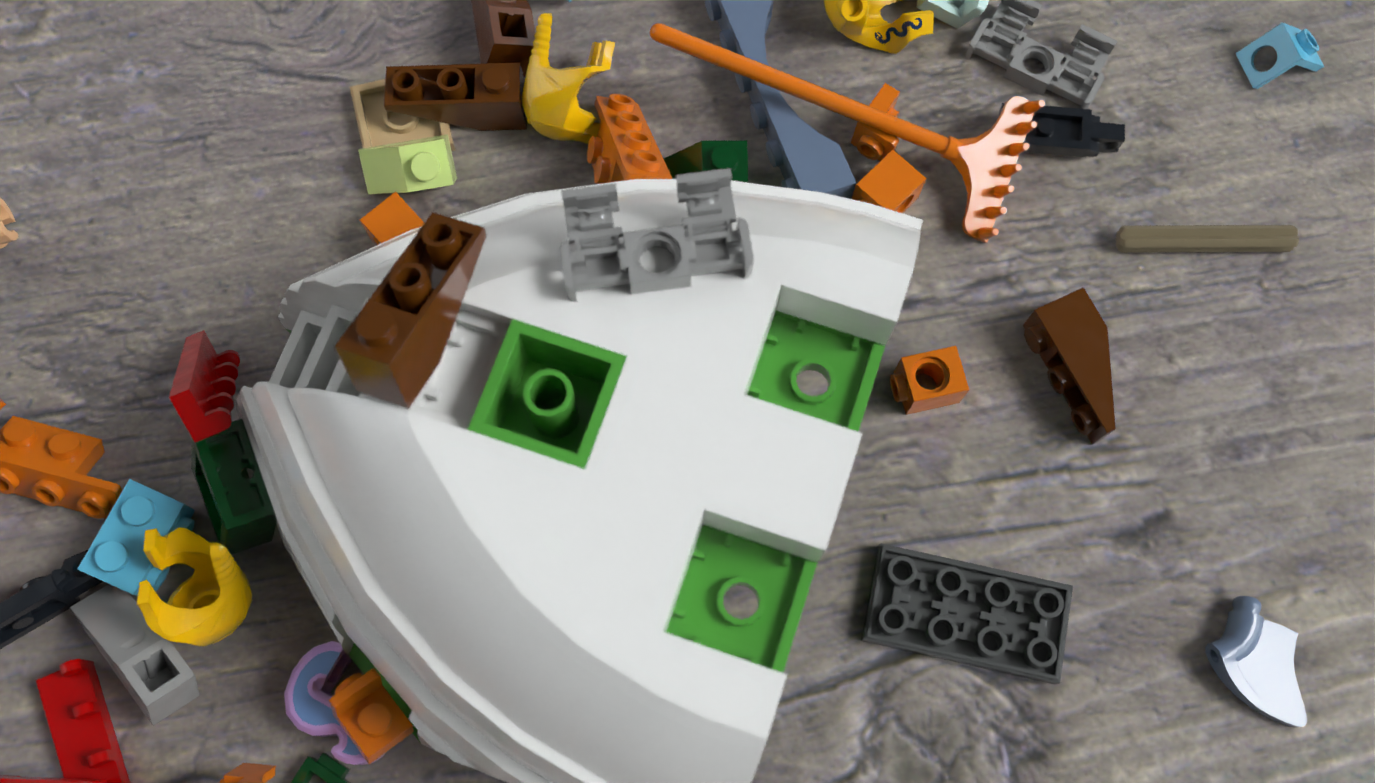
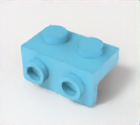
M129 479L77 570L132 595L138 596L139 583L144 580H148L153 589L157 591L165 581L170 566L160 570L154 567L143 551L145 530L157 529L162 537L179 527L192 531L195 521L191 517L195 510L184 503Z

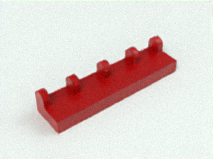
M204 330L186 337L169 394L171 403L194 443L230 427L232 422L231 411L234 407L232 396L236 392L235 380L238 377V366L240 364V355L234 350H226L217 354Z
M85 659L69 660L59 665L60 670L35 680L63 777L107 779L106 783H130L94 662Z

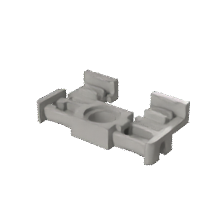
M1002 0L992 19L986 18L981 22L969 44L966 58L969 60L972 54L978 55L1006 69L1005 78L1043 96L1045 90H1049L1080 105V109H1088L1104 81V75L1101 73V70L1115 47L1117 40L1082 24L1071 43L1075 49L1071 55L1068 53L1064 55L1027 37V33L1023 32L1027 24L1033 25L1042 8V4L1033 0ZM1029 58L1037 59L1044 65L1045 72L1041 74L1030 73L1024 67L1023 61Z
M731 169L676 175L678 203H686L688 218L682 219V225L624 233L622 232V227L614 228L612 212L619 211L616 183L561 190L568 240L561 244L560 253L568 298L573 302H577L576 291L630 284L631 295L691 287V276L737 269H743L744 279L749 278L752 274L754 256L747 221L740 217L736 218L731 189ZM737 219L736 230H732L731 223L736 222ZM684 229H688L689 236L685 237ZM623 237L624 245H620L619 238ZM569 244H575L576 251L570 252ZM663 247L673 254L675 261L667 271L652 273L641 265L640 258L642 254L649 248Z

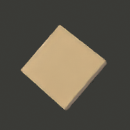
M385 79L350 87L362 148L448 134L451 151H455L450 124L385 110Z

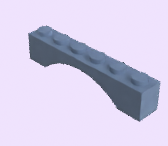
M705 0L710 20H717L721 28L719 37L722 48L769 66L766 58L765 36L771 22L774 0ZM735 73L740 91L742 93L748 92L751 99L750 113L757 130L763 129L767 137L766 151L769 161L774 168L779 166L784 177L782 187L821 192L851 199L856 181L840 145L818 133L803 121L784 100L779 90Z

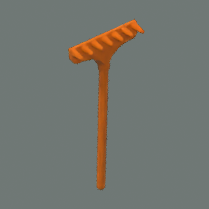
M656 23L650 29L651 38L658 43L940 154L942 158L952 162L962 175L968 193L966 211L962 219V228L965 234L987 243L989 238L999 233V230L993 228L996 218L1006 213V208L1000 206L1004 196L1014 191V187L1008 184L1011 176L1022 169V166L1016 164L1019 154L1030 147L1028 143H1024L1026 134L1037 127V123L1031 120L1034 112L1045 105L1043 100L1029 101L1020 96L1012 97L1005 102L1000 116L991 129L977 137L957 139L952 136L946 137L662 23Z

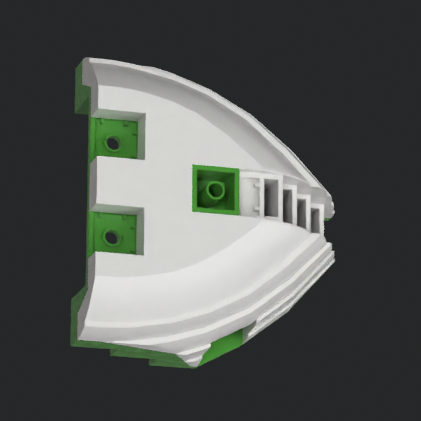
M632 179L527 193L453 216L451 218L484 227L487 236L442 359L409 409L356 391L334 346L421 227L409 230L291 284L285 293L286 297L281 301V312L278 316L282 325L290 333L289 339L270 380L267 382H257L253 388L247 386L241 388L240 395L236 398V411L239 419H243L277 518V526L284 547L343 650L363 674L373 668L376 669L381 676L383 687L413 725V735L422 745L447 755L454 762L479 770L507 783H751L765 747L787 674L783 672L816 566L827 549L862 436V433L859 432L885 345L898 321L912 276L923 220L874 204L826 193L731 181L736 218L745 219L749 228L754 256L752 274L749 278L744 279L743 269L693 275L691 276V287L631 295L630 284L576 291L577 302H573L566 293L560 253L561 244L568 240L561 190L616 183L619 211L612 212L614 228L622 227V232L624 233L682 225V219L688 218L686 203H678L676 179ZM737 219L736 222L731 223L732 230H736ZM684 229L685 237L689 236L688 229ZM623 237L619 238L620 245H624ZM569 244L570 252L576 251L575 244ZM663 247L649 248L640 258L641 265L652 273L667 271L675 261L673 254ZM804 371H817L826 378L828 390L822 395L809 396L799 389L796 382L797 376ZM745 586L754 592L757 597L758 607L752 616L738 619L729 615L725 610L723 597L732 587Z

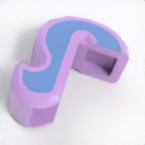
M330 641L312 648L294 667L284 692L286 714L298 730L319 737L339 736V744L332 747L331 750L334 758L346 764L366 765L368 762L336 720L330 706L329 699L334 696L331 691L339 682L352 660L339 642ZM384 753L382 756H380L378 759H376L375 761H373L372 763H374V762H376L377 760H379L380 758H382V757L385 755V753Z

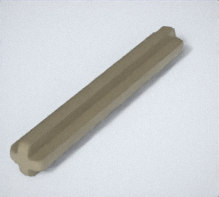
M1293 225L1122 226L1116 232V247L1120 252H1290L1299 243L1298 229Z

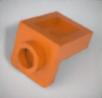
M885 83L869 106L898 117L900 112L895 110L894 107L900 91ZM857 122L851 144L856 146L863 156L879 161L890 151H895L899 143V139L896 136Z
M375 668L369 670L364 675L356 673L346 678L335 689V695L329 699L334 717L368 764H371L414 732L411 722L383 687L381 676Z

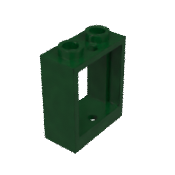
M243 419L232 421L228 429L194 443L191 437V469L218 543L225 545L232 555L272 541L277 518ZM247 468L253 470L252 478L249 477Z

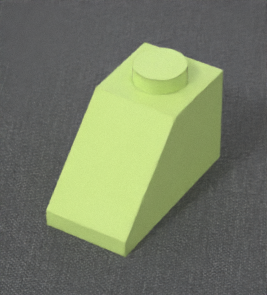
M448 134L358 150L368 194L408 193L454 185L457 180Z

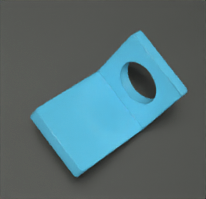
M1283 22L1236 53L1254 89H1259L1296 65L1315 72L1324 67L1317 54L1319 45L1314 36L1307 29L1301 30ZM1263 47H1273L1277 52L1275 65L1268 71L1259 72L1254 66L1256 53Z

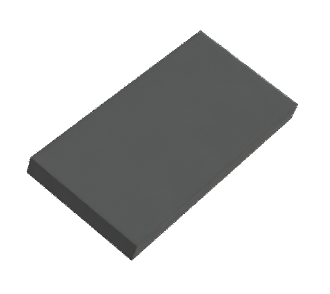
M880 543L876 554L861 641L1050 684H1060L1073 586Z

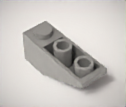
M108 584L70 607L71 612L152 726L200 696L195 674L171 641L162 638L147 626L137 602L128 592Z

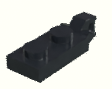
M1002 103L1001 108L999 110V116L1005 103ZM1043 106L1034 112L1031 121H1035L1037 127L1026 134L1024 143H1028L1030 147L1024 152L1085 158L1096 157L1099 152H1118L1120 146L1125 141V124L1100 122V117L1092 115L1091 109Z
M88 550L65 559L62 567L53 570L51 574L26 582L21 586L19 592L0 602V649L67 611L71 606L81 601L79 595L103 582L77 570Z

